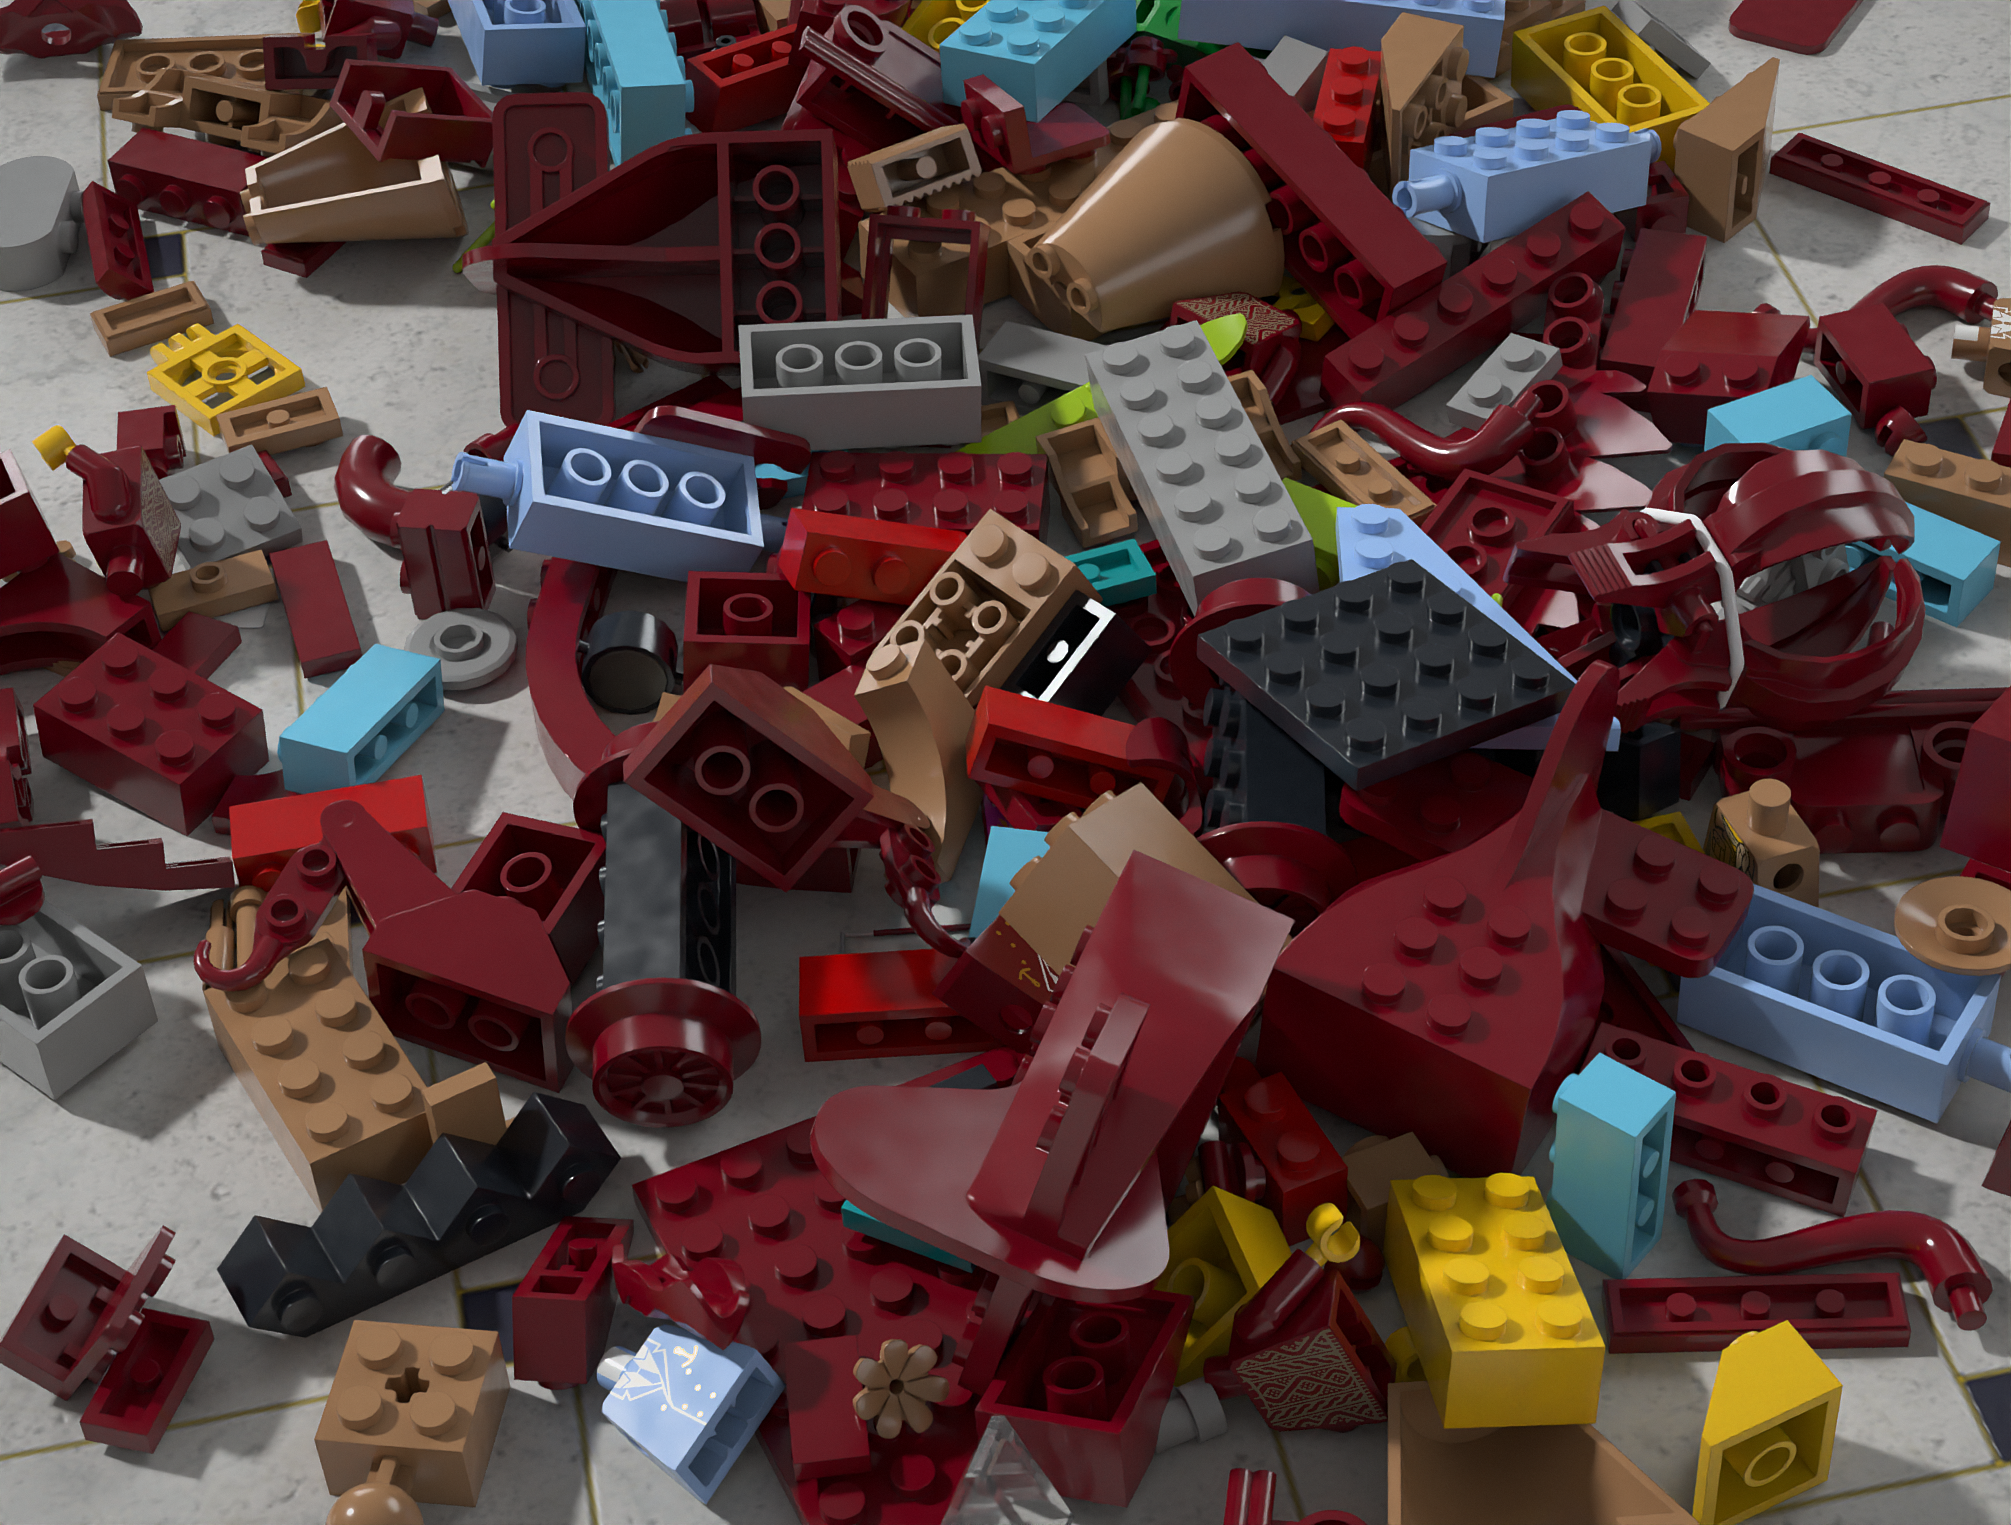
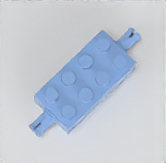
M1578 110L1559 111L1556 119L1546 121L1541 119H1521L1517 121L1516 127L1509 129L1496 127L1479 128L1476 130L1475 136L1467 138L1441 136L1434 139V145L1410 150L1409 181H1401L1396 184L1392 194L1393 204L1402 209L1406 218L1414 217L1482 243L1519 235L1587 191L1607 210L1614 213L1646 205L1649 164L1657 161L1660 157L1662 150L1661 141L1654 130L1643 128L1629 133L1630 128L1627 125L1620 123L1600 124L1591 121L1589 113Z
M530 410L526 411L503 457L504 462L469 455L466 452H459L452 469L451 481L453 482V491H465L503 499V503L507 506L510 549L688 582V571L750 572L762 550L779 552L783 545L788 523L787 518L760 513L754 457Z
M1753 884L1754 894L1748 915L1716 967L1708 975L1700 978H1685L1681 976L1677 1012L1678 1023L1934 1123L1939 1122L1961 1082L1966 1083L1970 1077L2011 1093V1047L1987 1039L1991 1033L2001 975L1968 976L1936 969L1910 954L1901 944L1898 937L1756 884Z

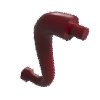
M1940 265L1921 266L1903 271L1881 283L1849 310L1884 303L1895 317L1912 308L1933 306L1947 310L1972 325L1980 323L1983 319L1991 322L1994 301L1998 300L1997 286L1992 282L1958 268ZM1768 303L1760 304L1752 312L1781 314L1780 310ZM1818 327L1809 328L1802 353L1815 354Z
M1524 391L1512 407L1499 404L1481 427L1470 437L1463 440H1449L1421 428L1381 404L1358 401L1334 408L1325 414L1308 434L1338 420H1342L1351 429H1362L1372 433L1421 471L1441 480L1455 482L1464 468L1490 475L1511 461L1536 436V431L1531 421L1544 404L1534 393Z
M1694 1178L1686 1180L1675 1187L1671 1195L1676 1214L1686 1220L1692 1241L1697 1250L1707 1260L1720 1268L1746 1275H1776L1854 1261L1899 1259L1910 1262L1920 1269L1928 1284L1934 1305L1944 1312L1954 1313L1960 1329L1965 1331L1976 1330L1987 1321L1983 1303L1988 1301L1993 1291L1989 1275L1970 1242L1957 1229L1943 1220L1913 1211L1885 1210L1843 1217L1765 1239L1742 1240L1727 1235L1718 1226L1713 1212H1715L1719 1203L1712 1183L1705 1179Z

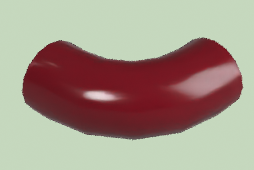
M361 435L354 438L342 454L334 478V490L344 518L371 540L392 546L390 540L391 520L395 512H401L410 491L394 485V481L401 472L402 463L399 454L393 446L382 438L373 435Z

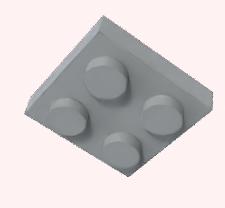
M253 445L246 446L159 480L181 522L176 553L186 570L192 569L201 563L217 562L261 549L265 557L269 553L278 552L303 542L301 526Z

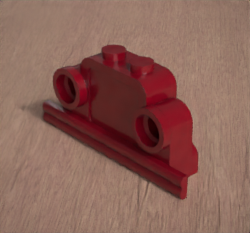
M847 5L837 14L833 24L824 35L809 26L803 31L799 52L809 57L811 61L807 79L799 87L796 103L870 150L876 152L943 126L964 123L961 107L943 102L940 53L895 24L879 20L872 12L861 6ZM969 131L982 169L981 173L1003 167L999 161L973 141V135Z
M2009 687L1889 690L1881 699L1823 729L1790 732L1753 715L1748 708L1736 707L1729 702L1719 710L1717 716L1710 717L1688 713L1681 714L1678 719L1681 730L1712 729L1711 742H1714L1712 764L1715 773L1718 775L1722 798L1750 791V787L1756 781L1762 779H1775L1786 784L1791 791L1790 804L1816 838L1820 850L1819 854L1915 852L1928 849L1935 843L1940 814L1948 815L1971 726Z

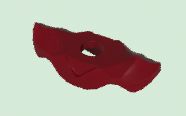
M14 0L10 5L0 8V54H26L38 59L51 56L87 54L102 45L114 44L116 40L140 36L143 25L136 11L127 0ZM53 23L62 24L69 28V30L42 32L46 25Z
M623 1243L613 1245L612 1268L614 1280L623 1304H628L647 1317L673 1320L687 1331L710 1341L723 1351L734 1341L744 1322L750 1293L745 1291V1275L741 1265L727 1258L707 1257L700 1260L695 1269L691 1271L680 1257L670 1253L662 1256L651 1265H647L637 1259L629 1261Z

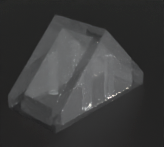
M992 1416L961 1476L940 1525H1071L1074 1515L1005 1416Z

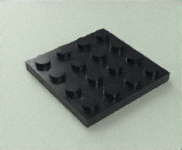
M1412 559L1394 563L1385 569L1354 580L1340 582L1334 587L1309 596L1289 600L1278 607L1247 618L1233 620L1227 625L1201 633L1197 638L1198 659L1355 791L1559 714L1576 683Z

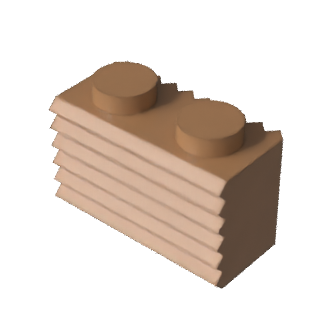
M964 123L943 126L848 162L847 167L861 209L868 213L887 211L888 205L902 206L903 204L912 203V200H920L924 196H931L932 193L941 192V189H950L953 185H960L961 182L970 181V178H979L982 171L969 130Z

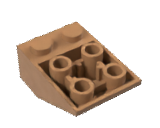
M1402 12L1381 39L1379 134L1391 203H1393L1392 194L1396 184L1401 181H1409L1410 150L1434 145L1435 138L1448 136L1453 128H1459L1464 121L1467 110V97L1461 95L1462 79L1465 76L1469 62V51L1463 48L1464 25Z
M1772 57L1755 71L1748 73L1743 80L1723 95L1716 97L1708 106L1689 120H1685L1678 127L1674 136L1673 147L1676 150L1674 175L1689 195L1686 227L1723 243L1745 228L1757 216L1771 152L1780 59Z
M989 509L872 653L886 645L896 644L900 646L926 639L973 707L979 703L985 685L1000 689L1076 589L1098 603H1101L1103 598L1076 564Z

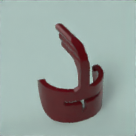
M1150 717L1142 720L1133 728L1126 743L1127 764L1131 768L1158 766L1175 772L1163 805L1195 838L1203 835V813L1188 740L1184 732L1170 720L1163 717Z

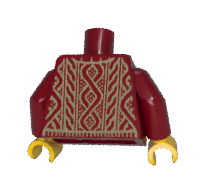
M1241 291L1173 302L1171 317L1157 332L1170 326L1182 325L1196 320L1199 325L1227 315L1241 313L1245 316L1248 329L1243 344L1232 358L1222 365V368L1227 377L1253 370L1266 387L1272 407H1277L1294 379L1302 358V347L1299 343V337L1302 333V322L1298 314L1288 308L1280 310L1249 293Z
M60 425L51 427L32 441V444L40 452L42 459L52 471L66 463L69 471L83 479L82 531L84 539L106 578L107 588L112 593L118 596L136 595L141 590L152 589L172 577L181 522L141 445L99 454L86 445L80 444L76 446L69 434Z
M1332 1203L1318 1206L1309 1215L1306 1227L1307 1233L1313 1241L1310 1247L1305 1252L1297 1248L1256 1294L1235 1312L1229 1351L1210 1356L1204 1362V1381L1212 1385L1219 1401L1248 1395L1268 1427L1278 1432L1323 1429L1347 1433L1353 1431L1359 1425L1388 1422V1383L1427 1381L1409 1327L1405 1326L1391 1333L1384 1344L1338 1269L1326 1272L1322 1269V1266L1328 1260L1337 1263L1350 1260L1357 1254L1360 1248L1358 1231L1350 1221L1341 1226L1343 1215L1336 1205Z

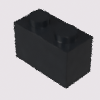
M1076 589L1000 689L1102 716L1153 649L1116 613Z

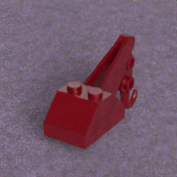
M709 664L623 762L624 782L786 893L827 848L881 849L879 856L884 863L885 873L888 878L884 888L890 898L904 909V915L915 933L933 949L952 958L959 959L971 945V941L966 937L958 941L948 934L932 914V907L940 900L939 885L941 884V878L935 870L934 861L931 856L935 851V846L924 833L930 827V822L926 815L907 798L872 783L871 777L814 709L763 673Z
M339 800L329 804L320 816L322 840L317 844L300 849L288 861L256 913L253 950L242 966L231 970H221L214 967L209 958L212 945L208 940L200 941L194 952L195 971L200 979L213 989L235 992L252 988L267 978L277 963L296 949L308 944L314 938L345 887L369 936L362 949L369 1000L394 1037L475 1065L486 1062L492 1071L556 1093H560L574 1067V1063L570 1059L565 1045L566 1027L572 1015L570 982L537 911L526 907L523 903L512 897H496L475 889L456 894L386 831L361 804L352 800Z

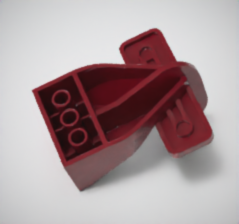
M587 92L521 93L506 95L497 102L492 116L495 237L492 240V245L479 247L463 254L462 271L476 289L484 293L497 295L500 415L506 427L511 424L520 425L527 410L603 426L615 421L614 341L662 365L680 371L701 375L741 376L738 325L842 321L838 154L833 129L707 132L684 135L654 145L610 170L608 114L600 98L594 94Z
M1597 659L1584 671L1571 691L1557 719L1534 778L1465 749L1359 791H1355L1346 782L1344 783L1339 806L1340 815L1343 820L1353 828L1384 841L1423 862L1376 876L1347 890L1301 931L1281 952L1266 988L1255 1068L1262 1079L1282 1071L1300 1098L1376 1135L1387 1136L1389 1139H1393L1413 1131L1429 1156L1437 1155L1445 1168L1465 1178H1484L1496 1173H1512L1520 1176L1557 1119V1114L1553 1112L1552 1106L1560 1085L1570 1074L1575 1073L1579 1075L1589 1052L1604 991L1605 979L1600 943L1685 978L1706 976L1716 967L1748 915L1754 894L1753 882L1747 874L1735 867L1600 808L1596 791L1619 694L1620 671L1618 667Z
M1133 850L1096 926L1093 927L1087 924L1078 941L1070 964L1076 966V968L1068 964L1064 966L1050 1000L1045 1002L1029 1038V1041L1033 1043L1029 1055L1026 1054L1010 1087L984 1090L869 1085L841 1091L830 1097L821 1106L811 1130L810 1147L817 1167L840 1195L876 1220L988 1270L971 1311L975 1312V1316L983 1319L982 1323L979 1325L969 1320L951 1360L952 1363L963 1367L958 1386L983 1397L1013 1342L1035 1290L1075 1301L1115 1303L1141 1297L1157 1286L1169 1260V1241L1165 1215L1171 1206L1189 1161L1192 1159L1294 919Z

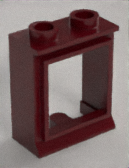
M345 59L329 106L379 162H384L390 158L423 160L439 155L441 162L471 163L472 160L480 168L486 167L493 149V112L451 67ZM422 87L432 114L391 110L385 129H383L379 121L385 103Z
M888 205L887 215L870 214L861 320L887 319L894 240L970 245L965 315H973L977 355H979L989 233H991V227L982 222L975 221L976 212L967 210L943 209L942 219L921 218V208Z

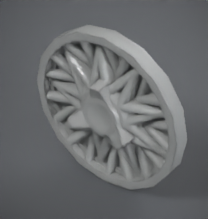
M456 608L435 614L418 624L406 638L404 650L441 659L443 690H467L485 685L504 674L516 659L518 641L512 624L498 613L481 608Z

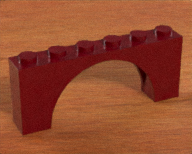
M60 553L50 556L49 560L37 570L29 573L21 572L0 588V675L31 668L54 667L53 663H59V661L82 663L118 632L151 650L162 639L151 602L138 595L118 596L112 593L107 588L105 577Z

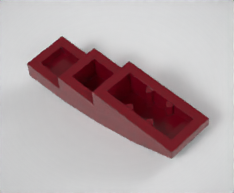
M93 819L0 828V864L9 866L30 855L37 863L42 876L94 886L161 891L235 888L233 861L230 857L165 863L162 838L96 844Z

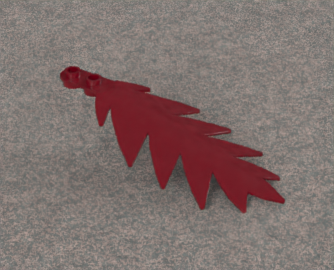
M1569 272L1555 279L1549 288L1542 343L1560 348L1563 366L1551 380L1537 382L1527 390L1537 395L1544 404L1531 421L1535 428L1536 436L1505 466L1489 475L1574 500L1575 516L1562 534L1579 533L1600 527L1596 522L1581 514L1616 512L1623 509L1628 511L1643 510L1646 508L1652 493L1647 486L1612 465L1595 459L1668 454L1673 450L1672 443L1667 440L1651 421L1618 399L1610 397L1640 396L1647 392V387L1629 374L1617 370H1597L1604 295L1600 286L1592 281L1588 275L1581 272ZM1463 427L1445 438L1449 440H1463L1473 435L1476 431ZM1411 463L1407 464L1409 472H1423ZM1451 486L1428 498L1437 505ZM1524 586L1506 611L1532 637L1535 636L1539 627L1560 630L1580 622L1578 601L1572 592Z

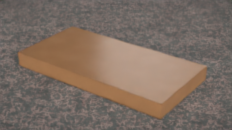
M312 33L116 40L97 94L100 110H113L114 98L129 97L144 89L161 68L183 69L265 86L262 37ZM290 89L284 91L303 94L304 89Z

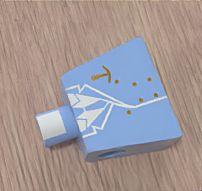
M667 1324L654 1328L638 1353L623 1346L612 1347L604 1354L597 1369L599 1385L611 1391L602 1406V1413L636 1449L704 1504L708 1503L786 1387L783 1380L756 1349L732 1342L723 1351L710 1341L702 1339L686 1329Z

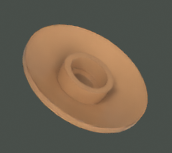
M1950 876L1922 882L1908 890L1899 900L1894 916L1895 932L1904 948L1918 960L1945 972L1968 976L1992 975L2011 969V891L2007 888L1983 879Z

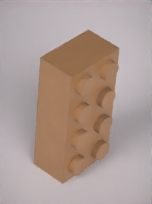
M329 938L291 953L277 963L272 973L260 984L245 991L227 992L213 988L203 991L219 1049L320 1213L349 1173L399 1185L408 1181L433 1146L421 1090L427 1088V1086Z

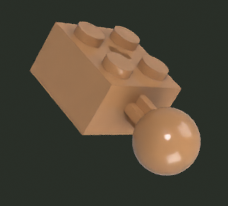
M362 1320L353 1321L314 1438L329 1494L340 1496L330 1509L325 1525H424L421 1511L416 1502L476 1507L511 1388L498 1331Z

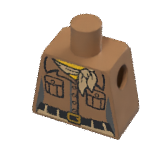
M1762 779L1756 781L1750 787V791L1722 798L1713 805L1703 846L1705 854L1739 869L1747 874L1753 884L1819 908L1820 850L1816 838L1790 804L1791 791L1789 787L1779 780Z

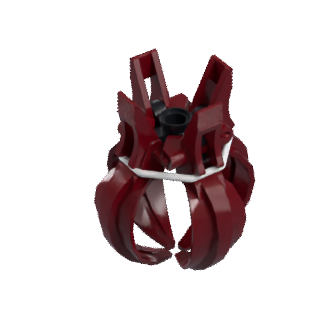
M1764 442L1724 443L1696 455L1690 463L1669 471L1664 475L1653 489L1646 508L1640 512L1631 513L1627 509H1623L1610 522L1593 530L1567 534L1550 533L1548 536L1543 535L1542 538L1536 537V539L1530 538L1529 541L1523 540L1522 543L1516 542L1502 577L1505 583L1591 595L1594 601H1600L1594 604L1591 615L1603 635L1560 657L1556 661L1574 678L1581 676L1588 666L1597 659L1618 667L1620 671V688L1614 717L1620 722V735L1622 732L1626 734L1628 731L1634 732L1641 726L1658 718L1676 719L1681 714L1688 713L1714 717L1717 716L1720 709L1726 706L1727 702L1736 707H1746L1753 715L1790 732L1823 729L1881 699L1900 680L1922 639L1926 611L1920 577L1908 558L1899 559L1896 564L1892 556H1881L1828 582L1782 600L1738 614L1735 593L1740 588L1744 579L1774 565L1811 552L1862 541L1880 552L1889 549L1893 545L1898 554L1904 553L1915 542L1914 515L1893 483L1874 472L1866 471L1853 459L1823 449L1793 451ZM1894 577L1897 591V619L1894 631L1881 641L1849 653L1863 638L1875 619ZM1723 600L1725 619L1719 620V616L1711 603Z

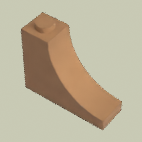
M926 639L900 646L896 644L886 645L872 653L868 659L866 669L854 696L867 716L877 738L887 770L890 791L913 802L928 818L930 827L924 833L935 846V851L931 854L935 870L941 878V883L948 882L952 878L985 794L974 779L968 778L965 739L975 710ZM884 872V875H883V876H884L885 879L888 881V878H887V876H886V873Z

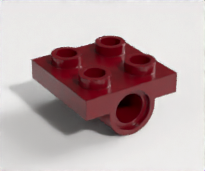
M660 0V10H666L668 33L674 32L677 56H683L685 67L687 59L711 52L716 47V39L721 36H733L738 43L761 35L757 25L753 0Z

